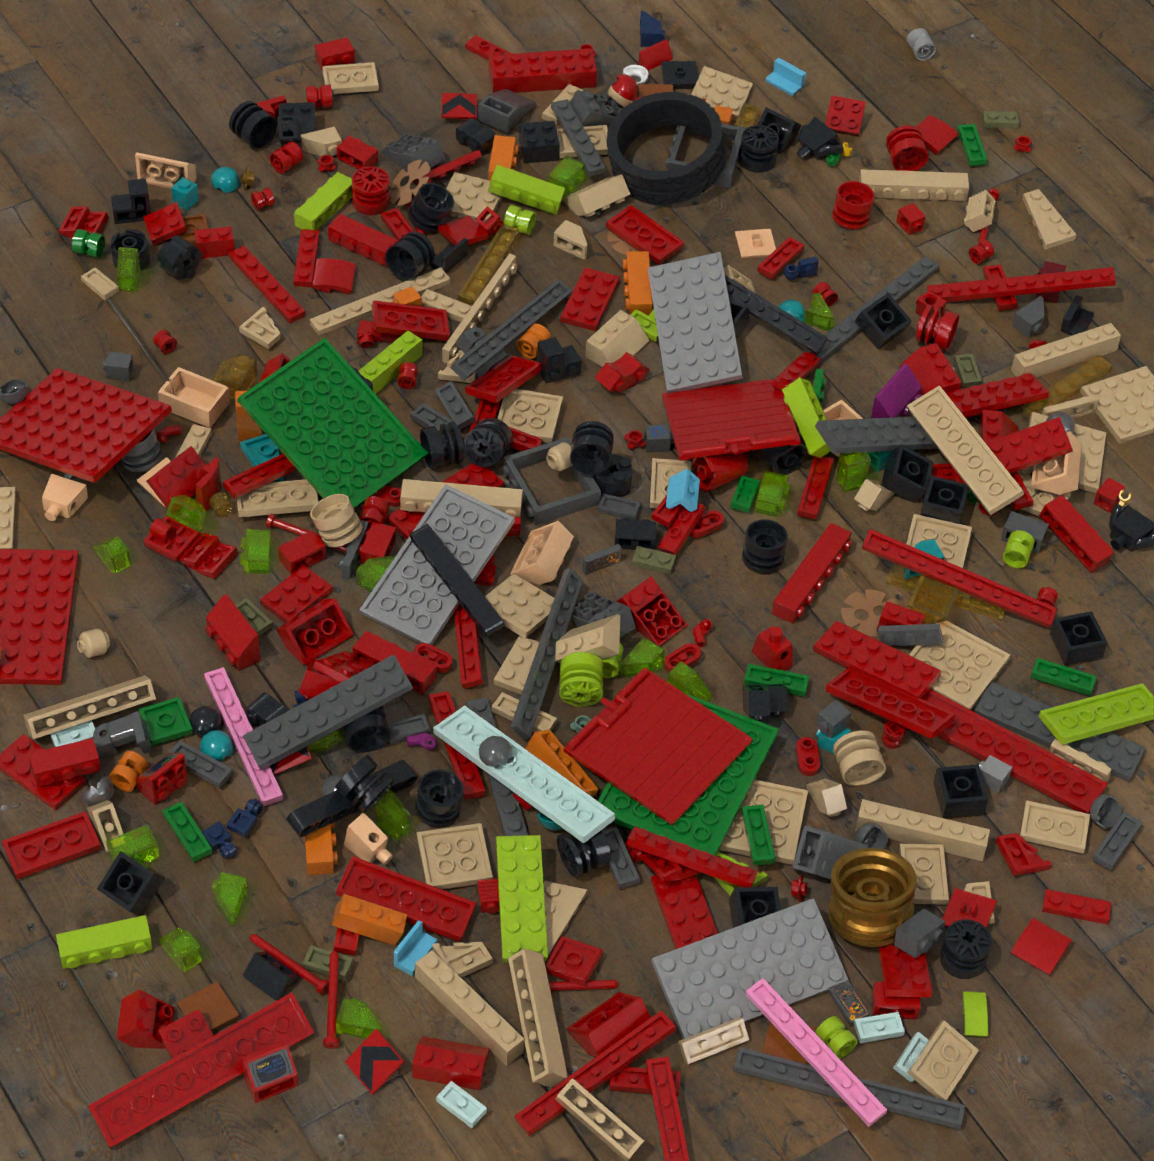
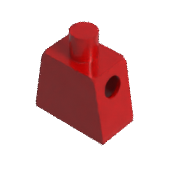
M772 626L757 636L752 653L766 667L788 671L793 667L792 644L782 634L781 628Z

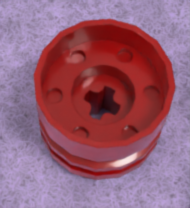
M911 125L900 126L891 131L887 136L886 146L893 168L896 171H918L925 166L929 155L921 131L917 127Z
M373 166L358 169L352 176L353 207L356 211L365 215H378L385 212L390 205L389 175L385 170Z
M848 181L840 184L837 188L832 211L834 221L847 229H860L866 226L870 219L871 208L875 198L872 188L858 181Z
M928 304L920 316L917 325L916 341L921 343L925 337L924 344L929 345L934 338V343H937L941 350L947 351L956 333L960 315L947 310L943 317H940L941 308L937 307L934 311V306Z

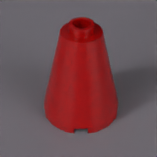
M723 454L694 458L692 462V467L695 466V473L693 474L700 479L699 490L705 492L712 491L744 476L749 467L744 457Z

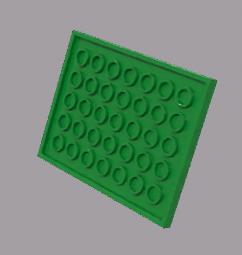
M326 338L317 342L237 399V402L323 499L334 494H345L349 497L354 509L364 503L366 498L376 494L428 454Z
M686 694L753 738V742L673 826L609 782L598 802L615 813V820L612 821L615 824L631 830L634 827L642 828L648 832L665 836L670 840L687 844L689 847L706 851L716 856L778 735L779 729Z

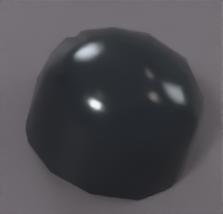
M210 706L195 709L189 719L193 733L197 736H204L210 731L222 730L223 720L219 712Z

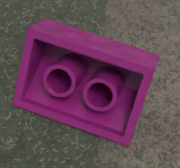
M904 363L875 396L871 418L907 417L910 414L907 405L922 396L920 395L922 386L907 364Z

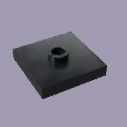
M661 61L663 84H673V89H694L698 80L696 61Z

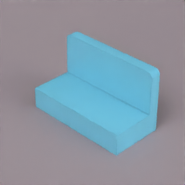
M778 58L774 61L773 72L766 77L765 81L794 96L805 86L806 72Z
M685 469L669 478L666 507L668 509L681 504L690 512L697 510L700 479L690 470Z
M418 920L394 951V966L412 977L415 974V963L432 950L433 944L438 943L436 938L423 932V922Z

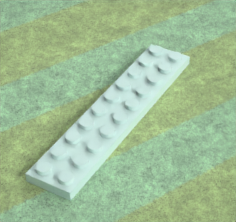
M463 706L433 727L435 735L582 843H585L615 820V813L466 706ZM491 736L505 738L511 746L513 757H509L505 765H485L479 758V747L486 738Z

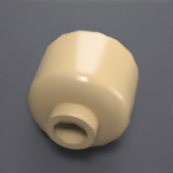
M562 442L550 448L546 457L548 465L557 471L573 466L570 461L571 446L568 443Z
M98 628L84 631L77 641L79 652L88 658L103 655L110 647L108 634Z

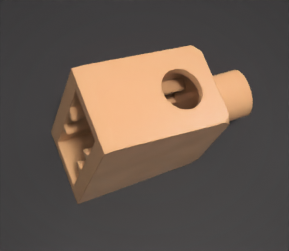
M51 474L42 496L43 509L46 511L45 517L50 521H55L58 515L70 518L88 499L86 484Z
M362 813L348 826L344 846L359 858L370 863L378 859L383 865H386L393 857L386 849L387 836L366 814Z

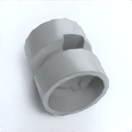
M915 29L907 36V43L918 60H928L935 54L936 46L925 29Z

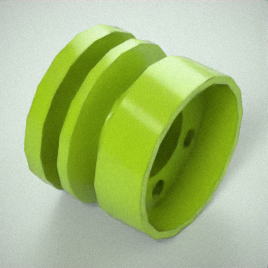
M576 652L565 656L561 660L559 696L564 702L577 707L594 705L602 699L604 663L601 658L588 652Z

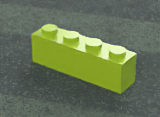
M497 165L492 175L488 192L557 215L565 188Z
M339 172L330 177L313 196L309 197L300 208L295 210V226L307 230H318L352 198V179Z
M407 331L359 370L364 378L372 382L375 394L399 375V367L402 363H414L422 356V339Z
M798 378L782 389L785 396L784 401L791 409L793 420L798 425V433L805 441L807 452L810 455L821 458L831 450L815 425L818 421L827 420L811 382Z
M146 915L56 934L63 969L76 968L79 965L99 963L102 960L122 958L125 955L141 954L152 950Z

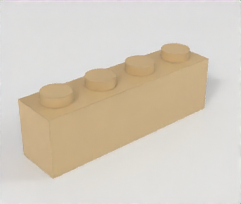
M573 1078L555 1098L559 1104L625 1161H628L644 1142L642 1138Z

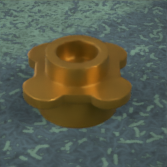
M246 167V172L241 174V183H244V189L247 186H252L254 182V172L249 171V167Z

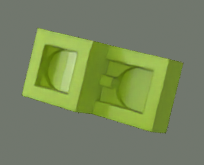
M962 992L964 1036L987 1037L986 993Z

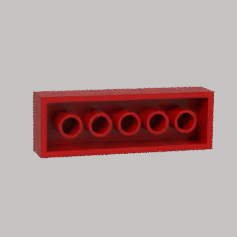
M592 48L489 55L488 73L492 93L504 89L514 93L564 90L569 84L577 88L596 87L597 69Z

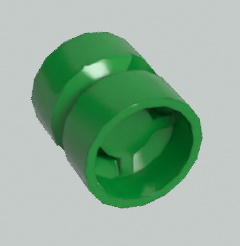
M77 229L72 240V251L79 254L87 253L88 256L100 258L105 248V236L94 232L90 234L89 231Z

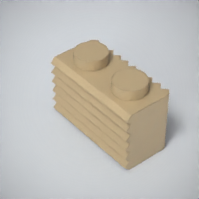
M987 190L969 197L964 223L972 232L985 228L993 222L992 217L996 201Z

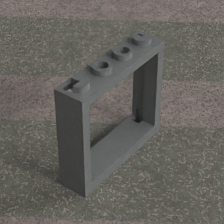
M722 124L724 140L733 141L734 143L726 170L723 169L722 174L714 185L730 188L739 160L741 135L745 128ZM677 125L676 133L678 134H674L672 143L674 146H670V158L667 157L665 163L668 170L677 169L689 164L688 162L676 160L685 133L705 135L693 128Z
M568 437L503 457V466L501 468L504 471V477L508 478L512 489H523L522 505L525 507L527 517H531L535 525L597 506L600 503L601 490L591 474L582 473L571 466L569 468L584 492L538 506L517 470L546 460L549 449L562 442L572 446Z

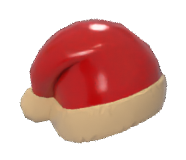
M619 74L616 77L617 81L609 87L608 95L621 106L626 107L630 103L632 104L638 95L637 84L631 76Z

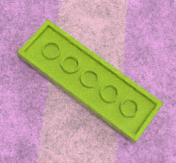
M1141 683L1041 710L1039 718L1060 744L1063 745L1153 720L1154 696Z
M496 836L502 962H509V957L524 948L543 954L544 961H547L548 950L541 836Z

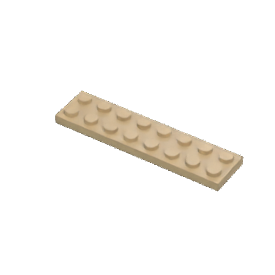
M940 385L907 405L912 416L990 515L1024 495L1021 487Z

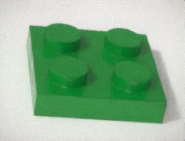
M180 697L139 709L141 719L146 721L152 746L193 734L192 726Z

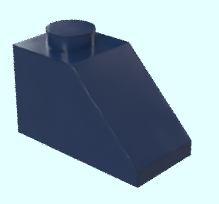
M641 11L640 47H650L661 42V40H665V30H662V23L645 11Z

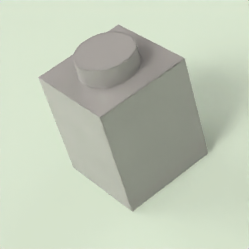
M989 755L986 761L982 760L979 764L984 785L999 793L1009 780L1012 767Z

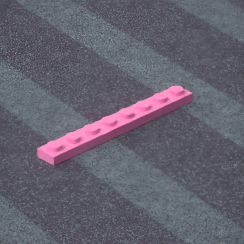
M224 667L204 673L207 686L261 804L266 806L283 800V794L270 766L260 770L243 737L244 734L253 729Z
M764 978L746 990L745 995L868 1127L886 1114L887 1109Z

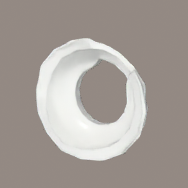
M629 65L623 69V74L641 78L640 82H636L637 86L638 84H644L648 80V70L640 65Z

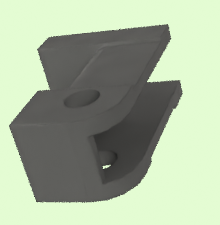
M472 327L462 334L456 345L466 354L487 335L482 329ZM502 350L483 365L476 375L478 377L482 376L501 363L500 361L506 358L508 354Z
M139 711L109 723L101 724L94 730V743L102 758L117 754V747L137 740L144 754L152 751L146 721L141 719Z

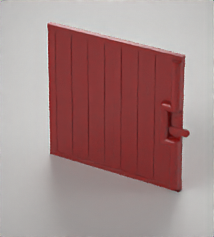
M774 379L662 393L679 461L728 453L738 454L742 451L779 446L800 445V438L789 405L784 401L783 391L772 387Z
M643 668L616 694L611 702L606 698L601 699V704L606 707L598 715L594 716L566 744L563 752L673 826L753 742V738L647 668Z

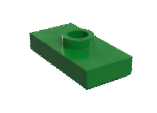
M741 476L730 503V508L749 513L759 489L760 480Z

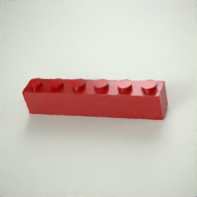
M833 523L828 525L773 601V615L794 624L797 618L803 616L806 605H810L813 602L816 591H821L824 580L831 577L834 566L839 565L844 552L850 550L853 543L850 541L852 532Z

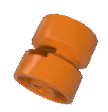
M536 323L532 324L525 334L518 339L516 347L524 357L534 359L537 356L538 342L551 338V335L544 326Z
M126 751L109 777L115 787L125 792H131L137 785L136 778L145 772L149 766L147 761L138 753Z

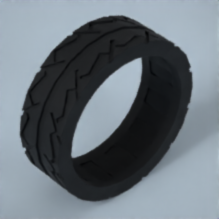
M661 92L660 94L647 95L633 101L632 104L627 105L616 115L607 131L606 143L613 176L623 175L630 192V197L657 205L672 204L674 202L676 204L699 196L715 184L726 164V148L720 116L714 108L710 107V104L694 95H687V93ZM679 125L690 127L701 132L710 140L708 147L696 160L686 166L673 170L650 171L631 164L623 157L628 146L638 136L662 126Z

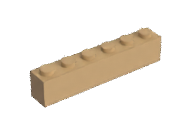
M860 170L859 182L872 188L875 198L967 201L969 192L968 173Z
M1112 323L1015 354L1011 371L1016 377L1031 373L1037 378L1115 352L1118 349L1121 334Z
M403 479L400 510L427 512L446 484L512 517H520L523 489Z
M144 675L23 716L29 735L36 739L155 700L156 697L150 678Z
M864 799L861 802L855 831H858L866 823H876L888 834V839L908 844L944 845L945 853L983 861L990 829Z
M524 948L509 957L508 960L532 1082L552 1088L568 1078L543 954Z
M431 950L415 963V978L487 1048H490V1051L506 1066L524 1053V1038L435 952Z

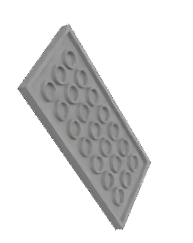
M721 252L649 267L648 274L667 392L693 390L743 379Z
M445 484L414 531L428 524L471 580L475 582L515 522V519ZM409 536L359 611L360 614L419 644L428 643L432 645L460 603L416 548Z
M814 898L651 959L682 1039L738 1017L743 1018L744 1022L764 1015L745 995L746 990L762 978L788 1005L825 992L829 989L828 987L848 980Z

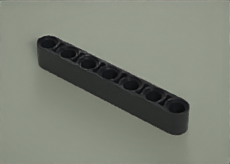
M428 524L409 534L413 544L486 637H489L505 626L493 606Z
M400 760L373 773L376 776L382 771L386 772V775L381 780L382 783L389 777L394 780L388 793L382 799L408 788L418 778L405 760ZM336 790L297 808L287 816L286 820L299 837H304L357 812L363 801L361 800L357 805L353 806L351 803L356 796L355 793L344 797Z

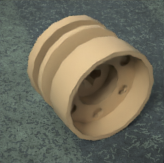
M345 494L330 495L320 500L311 509L310 516L316 528L319 529V534L324 544L329 547L343 546L354 540L362 531V523L357 513L354 512L349 497Z
M862 730L854 731L842 736L834 744L833 752L840 765L839 769L846 784L850 786L868 785L881 778L885 773L886 765L873 733Z

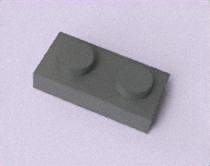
M424 403L411 413V420L425 428L435 426L438 432L440 424L445 423L447 425L449 422H453Z

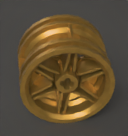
M862 848L840 857L832 867L830 883L832 896L829 903V921L834 931L847 941L861 946L879 947L893 944L897 927L913 917L914 914L913 899L915 897L917 878L912 865L905 858L894 852L877 848Z

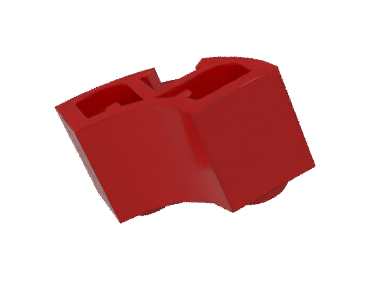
M626 352L617 361L605 363L594 378L607 390L622 392L638 381H643L650 369L636 356Z

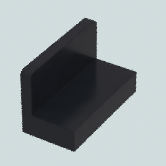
M463 238L457 245L449 244L434 258L430 267L435 270L442 268L445 273H448L468 255V239Z
M1075 296L1063 318L1061 332L1073 336L1086 331L1094 313L1081 308L1083 297Z
M267 951L254 953L243 977L274 1000H279L286 985L296 984L299 975Z

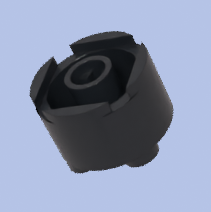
M128 229L125 230V233L120 234L118 232L112 237L111 251L114 267L123 271H132L133 273L141 272L142 268L150 260L149 244L145 234L139 230Z
M173 236L171 238L173 240L169 243L165 242L159 251V267L177 279L192 278L203 254L195 245L181 236Z
M802 443L800 445L779 446L762 450V458L777 475H780L779 473L788 475L801 466L803 456L805 458L807 456V448Z
M612 454L609 468L602 473L592 475L601 490V497L603 493L616 497L620 495L625 496L629 493L632 482V465L629 458Z

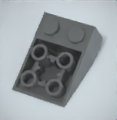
M508 89L488 94L478 104V120L509 133L533 108L536 102Z
M577 90L570 101L583 127L607 125V128H609L613 119L624 108L611 97L603 94H593L589 91Z
M404 134L400 136L399 140L388 143L387 147L381 150V153L406 172L408 164L416 160H422L419 168L425 161L432 168L445 160L439 140L431 139L430 137H420L419 135Z
M595 592L587 593L575 603L570 621L576 627H580L618 614L620 615V638L636 628L630 607Z
M804 825L792 868L795 871L831 881L832 867L840 857L854 850L868 848V846Z

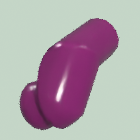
M427 733L406 737L408 747L420 745L427 750H433L437 746L436 739Z

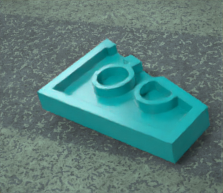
M266 434L240 442L241 450L253 467L280 455L279 448ZM284 476L272 482L284 481Z

